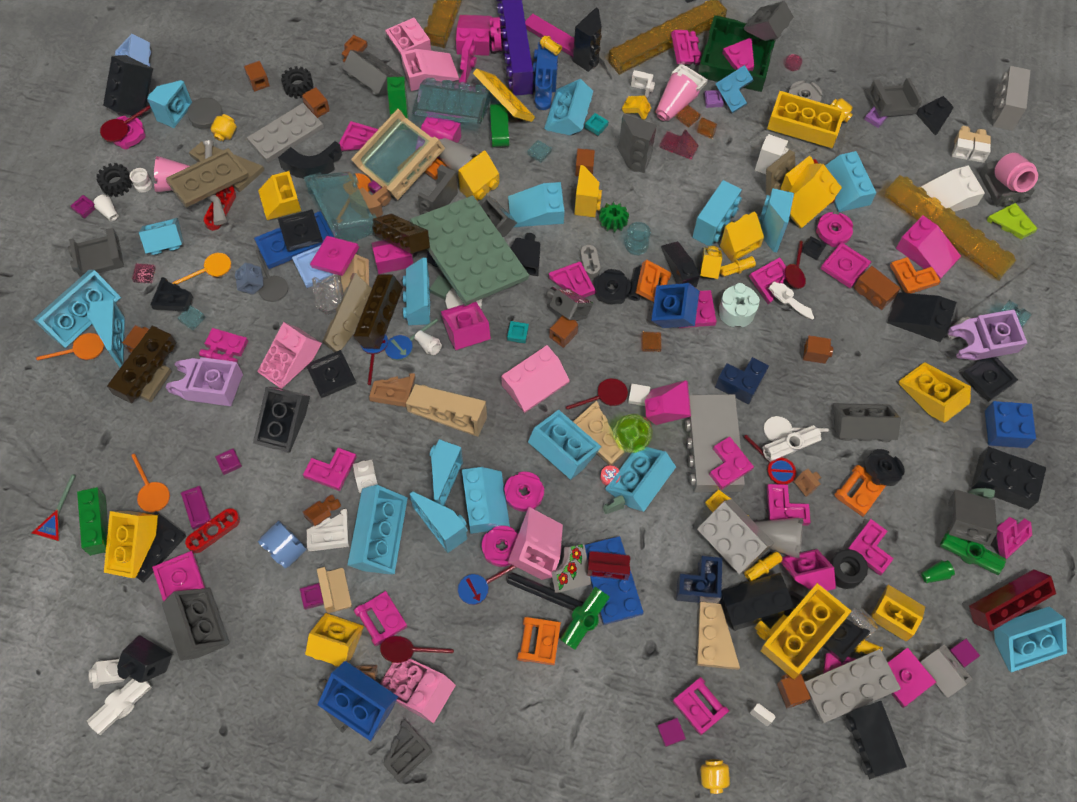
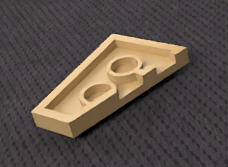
M595 401L573 422L602 446L597 454L607 464L612 466L624 455L625 450L615 432L609 426L608 420L600 410L598 402Z
M700 602L697 666L739 670V662L722 605Z

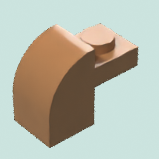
M386 186L373 195L362 187L349 197L351 208L365 218H377L383 215L382 207L388 205L392 200L391 193Z

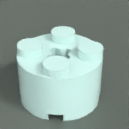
M743 283L729 287L723 293L719 305L721 320L731 327H745L753 321L758 309L759 297L754 290Z

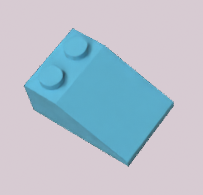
M561 182L543 183L508 196L510 215L517 222L514 227L564 224Z
M114 300L90 302V310H87L88 320L92 322L106 349L118 366L121 367L124 363V345L122 342L125 338V317Z
M439 439L437 445H433L430 456L434 500L436 503L444 506L463 464L461 447Z
M415 492L410 493L414 510L447 553L467 540L466 532L468 530L465 526L467 523L461 515L457 516L453 510Z

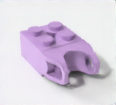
M1015 309L967 319L948 330L949 335L961 337L968 343V347L959 350V353L956 354L959 359L979 360L1018 353L1027 344Z
M200 357V359L191 358L176 361L175 366L177 370L186 375L179 381L167 383L166 389L169 393L180 396L188 401L224 406L232 405L243 376L237 362Z

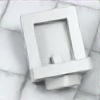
M634 70L631 86L646 90L645 96L648 98L649 93L653 92L655 82H652L653 74Z
M372 460L353 464L359 493L362 492L363 488L378 485Z
M119 659L95 662L89 670L90 683L93 682L94 689L99 688L103 684L119 683L125 680L120 678L117 673Z

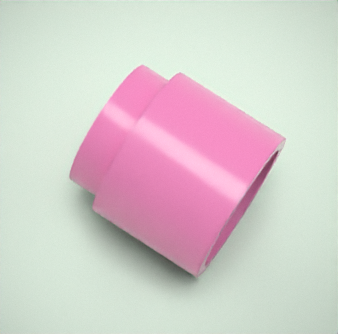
M1019 153L1005 155L995 167V177L1011 191L1026 192L1038 180V172L1035 165Z

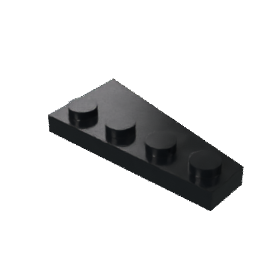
M791 590L789 591L795 609L805 597ZM848 619L840 625L823 646L841 663L853 653L871 632L854 625V622Z

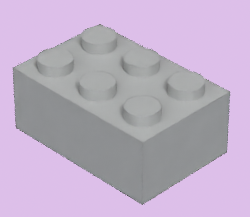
M1010 66L1007 72L1003 73L1001 83H998L995 88L997 96L993 102L995 109L991 119H994L993 127L1014 130L1027 108L1031 70Z
M733 499L724 501L697 528L738 574L748 570L774 544Z

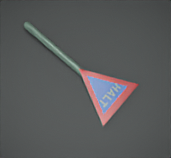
M74 474L71 475L56 511L41 523L32 534L60 542L59 512L74 481Z

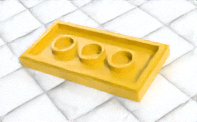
M476 69L473 72L480 82L514 117L530 122L534 120L535 116L496 75L480 69Z

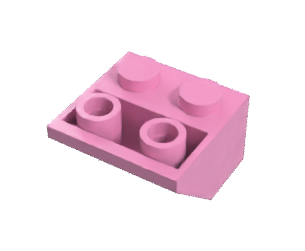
M415 18L385 30V33L400 54L401 52L413 49L431 51L430 39Z

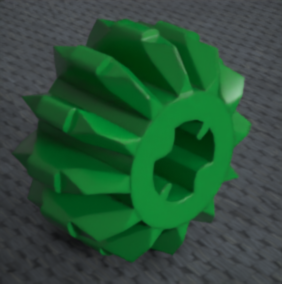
M613 201L611 205L606 203L605 208H601L599 222H601L602 227H606L607 232L610 229H613L614 233L617 229L622 231L623 227H626L628 224L629 212H627L626 207H622L621 203L615 205Z

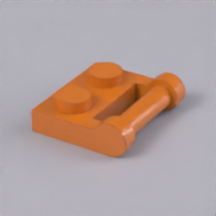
M646 259L642 263L636 293L654 302L659 276L661 279L660 285H667L671 272Z
M856 465L846 483L834 495L839 501L864 517L886 485L874 484L869 473L862 466ZM859 478L862 479L864 482L854 496L850 498L847 495Z
M525 617L523 619L524 632L521 651L518 653L517 660L555 665L561 622ZM539 627L535 654H530L529 647L532 628Z

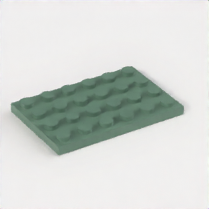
M474 196L410 219L411 223L428 230L430 248L427 250L465 306L528 280L529 274Z

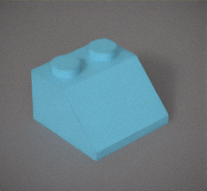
M182 80L157 86L147 98L156 120L172 128H175L192 103L186 85Z
M178 218L145 225L139 231L145 253L151 252V255L159 254L163 249L167 248L169 250L180 248L179 245L183 243Z

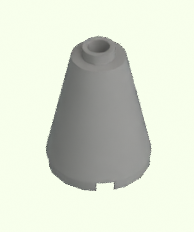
M447 138L439 139L445 147L439 157L448 168L456 172V177L459 180L458 170L480 154V152Z
M804 518L755 522L774 542L769 549L794 558H800Z

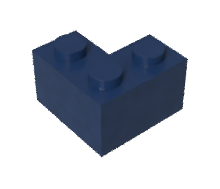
M753 357L745 371L726 363L718 377L715 388L728 395L735 394L736 399L749 405L765 377L769 365Z
M701 556L698 563V575L680 574L677 580L676 601L718 604L721 599L722 558Z

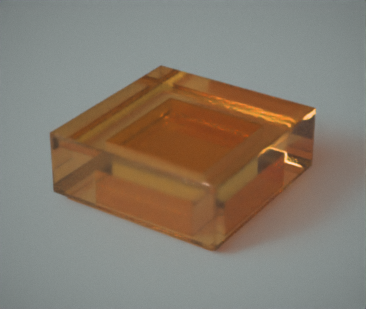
M687 105L677 114L676 118L689 128L700 118L701 114Z
M702 117L699 121L697 132L712 139L715 135L717 124Z
M642 332V351L661 352V332Z

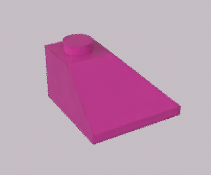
M685 380L651 389L645 399L646 418L655 425L691 417L688 381Z
M818 549L800 553V558L782 557L781 564L795 581L811 590L817 583L826 591L836 589L834 567Z

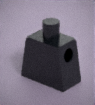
M526 233L524 239L515 238L511 250L527 273L538 277L541 243L535 241L536 236L533 233Z
M139 635L122 651L117 665V673L122 679L131 677L137 682L143 683L165 673L172 654Z

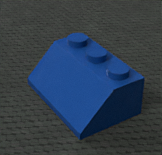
M344 661L331 673L317 705L371 741L391 713L399 696Z

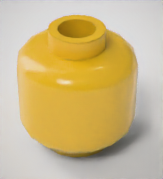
M834 99L830 104L831 106L846 110L842 122H847L852 117L851 111L853 107L844 99Z
M225 114L217 116L211 126L214 138L222 142L224 139L230 140L237 128L234 123L235 120Z
M722 759L705 760V764L700 769L702 786L710 789V793H723V789L730 785L729 766L723 763Z

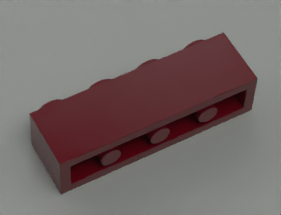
M1033 569L969 605L974 624L991 632L1057 593L1052 576Z

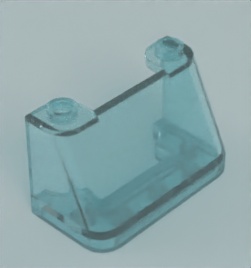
M349 171L313 175L307 178L313 195L335 238L355 242L373 234V218L377 217L375 213L371 214L357 186L359 182L355 173L351 174Z

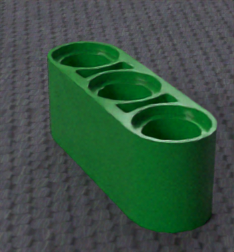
M490 104L492 147H508V111L502 104Z

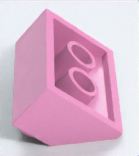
M548 345L501 376L502 387L524 413L570 382L559 358Z

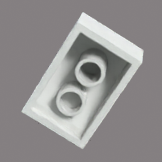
M969 165L954 169L915 190L930 218L976 206L985 194Z

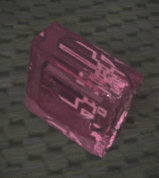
M136 263L132 277L133 282L152 284L155 266Z

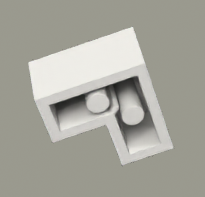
M768 134L761 148L755 171L766 174V169L788 152L789 149L786 148L788 141Z

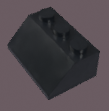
M597 7L575 26L573 62L588 72L593 67L595 68L600 60L602 26Z
M127 55L112 56L103 106L115 112L132 116L144 109L147 104L153 68ZM145 112L138 117H144Z
M781 572L721 591L735 631L755 625L760 620L765 622L791 614L794 610Z
M882 701L872 703L846 714V726L850 732L852 731L854 748L857 753H860L863 761L861 766L865 775H868L869 780L907 767Z

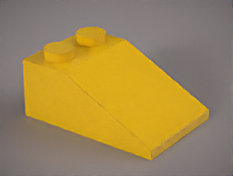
M808 164L789 191L794 193L790 217L799 228H803L826 208L842 188L824 164Z
M925 362L899 381V385L929 415L943 423L970 404L971 386Z
M110 511L104 573L136 578L155 539L158 515L134 511Z

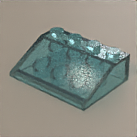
M426 78L420 84L412 114L481 124L489 109L490 91L484 85L471 86L465 82L456 84L450 80L436 81L435 78Z

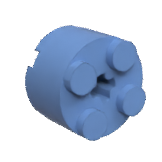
M279 520L257 541L285 569L290 567L307 550L302 542L286 529V526Z

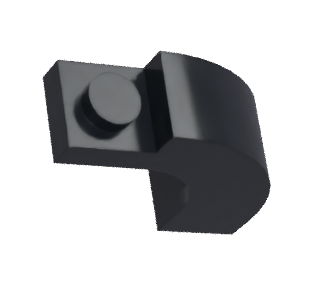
M334 141L324 151L314 156L302 155L290 147L278 159L281 168L286 172L289 171L290 175L303 179H314L334 171V162L340 159L342 151L340 144Z

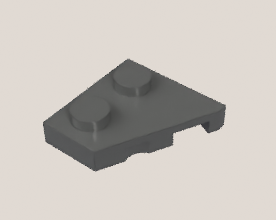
M406 720L402 722L400 733L397 739L395 738L392 751L388 754L384 766L399 783L432 753L429 746Z

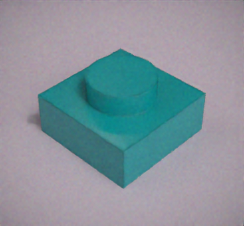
M594 113L585 123V128L599 136L608 126L609 121Z
M510 321L507 341L526 343L529 324Z

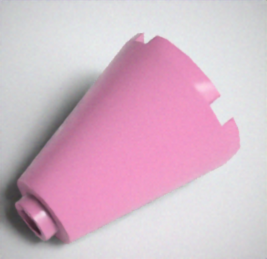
M675 72L669 78L656 109L657 117L662 121L671 120L697 98L700 91L696 90V83L684 74L678 76V73Z
M156 156L154 178L157 184H154L155 192L173 191L167 184L166 178L190 166Z

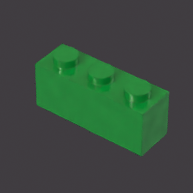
M98 487L77 491L81 548L90 556L105 553L108 534L106 496Z

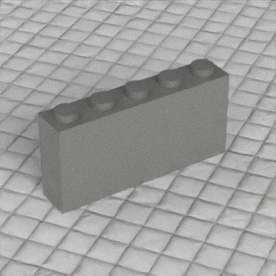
M735 394L689 395L691 417H688V420L685 421V429L689 431L687 449L691 450V455L688 457L689 467H692L693 473L690 474V485L694 486V492H716L718 489L721 492H741L745 485L744 476L721 490L709 475L712 470L723 464V461L713 450L715 445L730 436L741 450Z

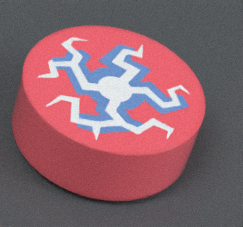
M611 465L604 467L600 475L602 483L608 486L618 474L619 469Z

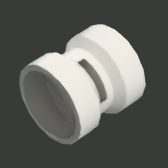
M136 168L131 171L130 179L138 192L144 193L152 188V181L145 169Z

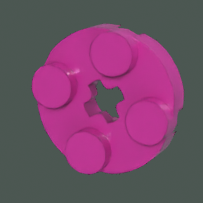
M500 17L490 18L492 51H502Z
M121 116L116 119H121L125 121L128 118L126 116ZM138 118L127 123L128 134L122 140L113 142L115 145L120 146L122 149H129L145 138L143 124Z
M829 212L820 218L816 233L829 246L837 247L841 242L845 244L850 240L853 234V223L848 216L842 213L838 215ZM832 227H838L839 229L838 231L832 230Z
M519 472L517 475L511 476L505 484L506 502L515 510L526 512L528 507L535 510L543 500L544 486L538 476L531 472ZM524 487L527 488L528 492H530L525 496L521 495V493L519 492V490H523Z
M496 526L484 535L482 552L488 563L498 567L512 565L508 561L518 537L513 528L509 526ZM501 542H505V545L508 546L504 551H500L496 547Z

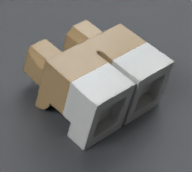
M962 126L954 140L955 145L952 157L966 160L969 157L971 161L984 163L990 154L991 136L987 135L984 129H979L976 133H972L969 127Z

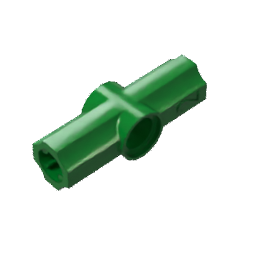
M949 530L945 533L940 543V547L960 556L965 563L976 564L996 575L1001 573L1006 563V558L985 549L983 544L949 535ZM970 550H973L976 556L971 554Z
M594 587L583 606H578L574 609L572 613L573 621L560 640L576 650L586 633L597 627L599 622L598 615L610 596Z

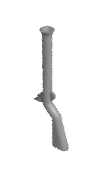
M210 140L203 142L205 146V159L212 156V146L214 143ZM214 194L207 197L213 202L214 225L227 223L220 199Z

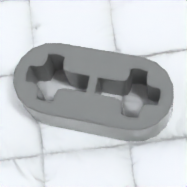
M585 245L581 249V262L588 277L596 278L600 273L597 250L592 245ZM586 252H589L591 254L590 259L588 258V254H586ZM590 265H592L594 271H591V269H589Z

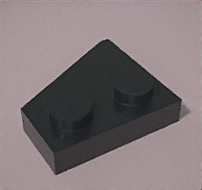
M942 96L920 107L916 115L934 135H937L954 107Z
M162 277L150 305L155 310L188 311L193 296L191 292L181 289L179 285L172 284L165 277Z

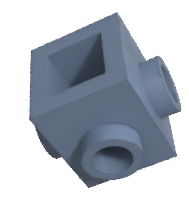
M244 263L235 271L238 291L254 294L263 286L261 267Z

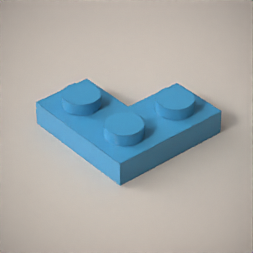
M745 65L716 83L718 90L732 113L747 105L740 89L754 81Z

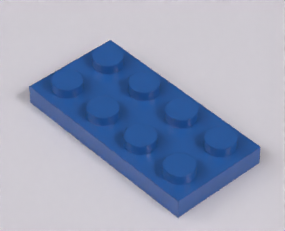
M321 211L314 213L322 240L324 241L326 236L334 237ZM280 228L254 238L268 269L292 260L293 256L318 247L323 243L288 252Z
M620 536L585 545L587 562H589L590 551L626 555ZM631 570L628 580L590 576L592 588L596 587L610 596L600 612L603 625L643 615L644 612Z

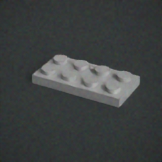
M302 103L248 136L247 140L260 156L269 163L288 148L295 147L324 127L323 123Z
M881 649L805 682L810 700L822 724L901 689Z

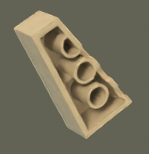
M415 384L406 402L407 411L477 437H479L487 419L486 401L429 388L425 385Z

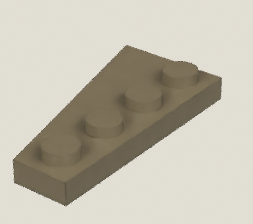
M200 142L189 152L190 156L197 162L205 159V146L203 142ZM212 146V156L223 151ZM234 155L248 172L247 178L232 185L234 189L241 192L264 171V167Z
M352 273L351 281L343 293V299L338 304L336 315L331 320L322 341L333 352L342 350L355 333L372 290L356 273Z

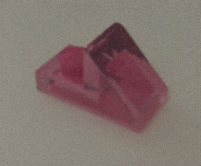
M685 129L681 136L667 131L660 148L692 160L699 145Z

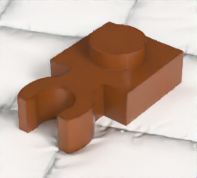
M330 495L323 503L318 501L303 511V514L310 523L316 526L331 516L330 511L340 508L341 504L338 499L335 500L334 495Z

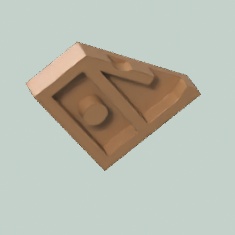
M411 373L409 377L398 379L397 376L388 380L374 381L369 396L370 401L406 407V402L415 382V373Z

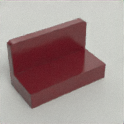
M590 551L587 576L628 580L630 576V556Z

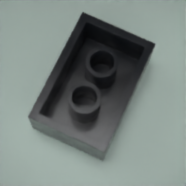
M988 446L979 455L971 489L986 488L995 490V498L1029 510L1039 501L1046 467Z

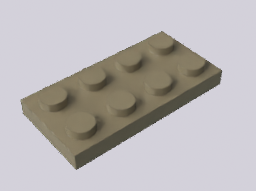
M227 148L167 177L166 182L187 208L247 178L248 172L230 149Z

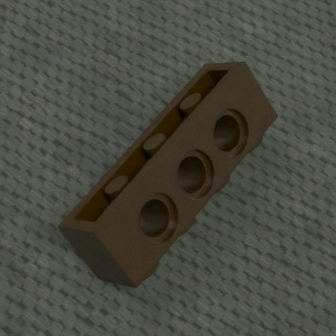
M392 213L373 218L372 229L375 236L409 253L430 248L427 229Z
M393 274L377 275L353 335L364 349H380L403 289V286Z
M152 325L108 383L107 387L111 393L131 404L135 399L139 398L145 385L152 380L156 370L163 365L167 355L174 350L176 342L172 335Z

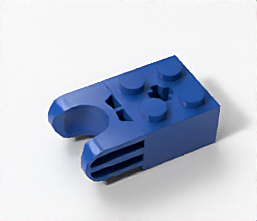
M538 42V49L534 51V59L537 61L533 62V73H536L533 74V84H535L536 89L535 107L539 110H547L551 107L552 92H556L558 54L555 56L546 48L543 49L540 42Z

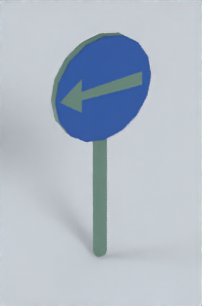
M434 319L421 330L423 332L438 322V319ZM415 334L410 338L403 335L390 338L385 348L387 356L393 360L407 358L412 352L413 344L411 341L415 339Z

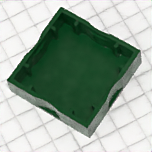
M714 15L698 74L708 80L719 82L737 69H733L722 54L723 48L751 38L754 69L753 71L749 70V73L754 81L743 88L762 92L776 40L764 41L744 30V26L747 23Z

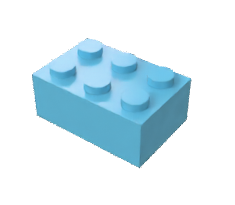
M723 180L697 217L692 238L707 246H712L714 242H718L722 236V230L731 222L730 218L735 217L739 210L738 206L742 200V197H740L742 189Z

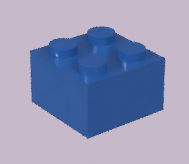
M690 283L656 286L651 321L662 328L695 326L700 291Z
M993 401L985 410L988 446L1028 448L1036 440L1032 404Z

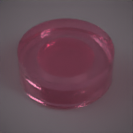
M796 54L787 56L785 67L791 71L799 70L802 65V58Z

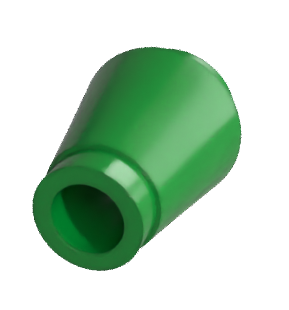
M941 560L921 572V575L927 584L949 580L955 575V571L950 561Z

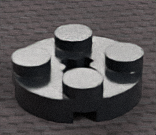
M616 269L605 270L604 273L596 277L594 282L597 300L607 304L624 303L631 289L629 278L627 279L622 271ZM614 284V287H616V289L612 290L608 288V286Z
M884 449L874 450L864 460L866 470L871 476L872 482L876 485L894 486L902 479L905 473L900 459L896 456L893 458L889 455V451Z

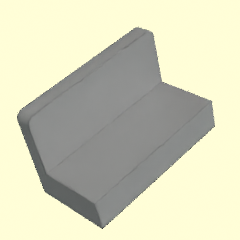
M945 644L920 662L934 678L936 685L946 697H950L973 680Z

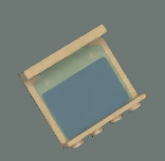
M397 109L351 160L362 172L381 187L386 186L391 195L399 200L444 151L445 147L435 136L433 138L430 137Z

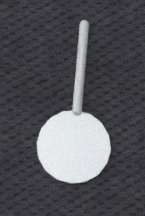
M779 416L769 418L764 424L765 436L772 442L788 436L792 431L806 429L792 428L787 419ZM818 428L820 432L829 431L828 428Z

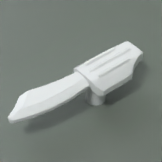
M775 281L770 285L768 289L783 304L789 303L800 314L812 320L814 319L811 308L792 298L794 292L786 285L776 283Z

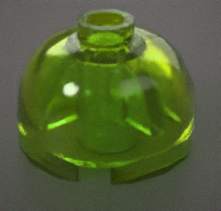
M628 414L616 422L613 428V437L620 449L629 453H636L649 446L653 438V428L646 417L639 414Z

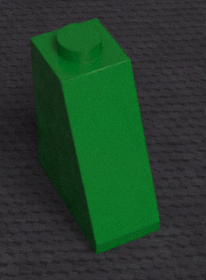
M387 77L390 116L399 109L409 120L405 77ZM401 125L397 131H409V128Z

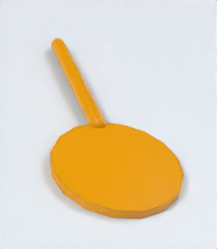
M223 253L211 254L206 258L203 269L174 281L172 284H179L205 271L211 276H222L230 270L231 260Z

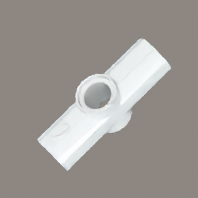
M814 425L801 431L793 432L784 438L764 445L762 447L763 454L769 462L821 441V433ZM789 440L794 443L795 447L790 444Z
M132 679L122 689L115 690L106 698L105 704L87 720L89 726L97 734L101 735L117 719L127 716L133 710L134 704L152 686L148 681L139 683Z

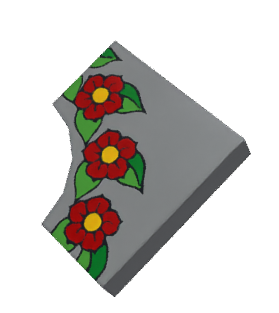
M585 544L564 548L562 564L558 569L552 571L555 593L591 585L590 576H587L588 562Z

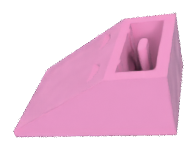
M423 49L401 52L402 66L411 91L459 80L450 53Z
M283 322L257 372L282 389L314 359L322 343L300 328Z
M528 507L508 563L541 580L552 578V571L556 570L560 560L563 525Z
M412 659L401 663L393 662L380 682L382 686L399 696L396 701L397 704L432 723L437 719L456 686L444 674Z

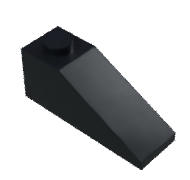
M677 241L662 245L661 249L676 284L690 283L692 286L697 287L700 275L694 261L681 244Z

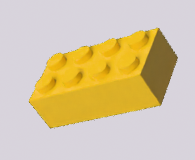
M779 91L767 129L833 149L846 110Z
M817 583L767 640L761 652L795 680L852 611Z

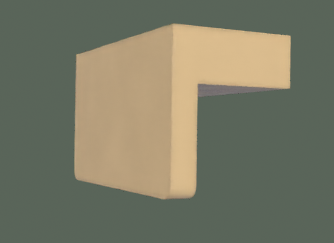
M355 254L344 275L341 276L342 294L351 281L352 273H356L369 285L368 259Z
M325 567L317 569L324 607L327 613L351 608L352 603L344 569L339 568L328 572Z

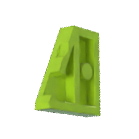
M1016 203L987 218L989 223L993 221L1001 225L1002 230L1012 233L1019 239L1035 233L1038 229Z

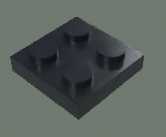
M313 209L278 219L288 252L323 242Z
M341 350L310 362L306 366L321 398L356 384V380Z
M997 357L981 359L962 374L988 402L1018 381L1014 374Z

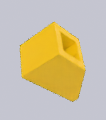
M708 246V248H703L700 276L718 279L722 263V251L718 250V247Z

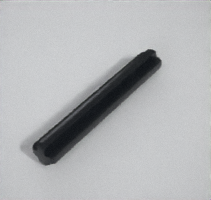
M513 572L507 578L508 584L574 611L576 607L583 606L584 604L582 601L560 592L555 593V590Z

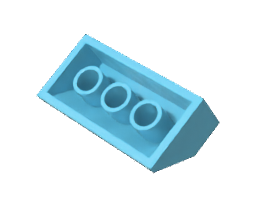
M88 270L33 320L49 336L66 348L92 324L87 317V310H90V302L105 300L117 302L121 297L95 270Z
M379 485L362 489L348 566L366 572L395 574L407 497Z

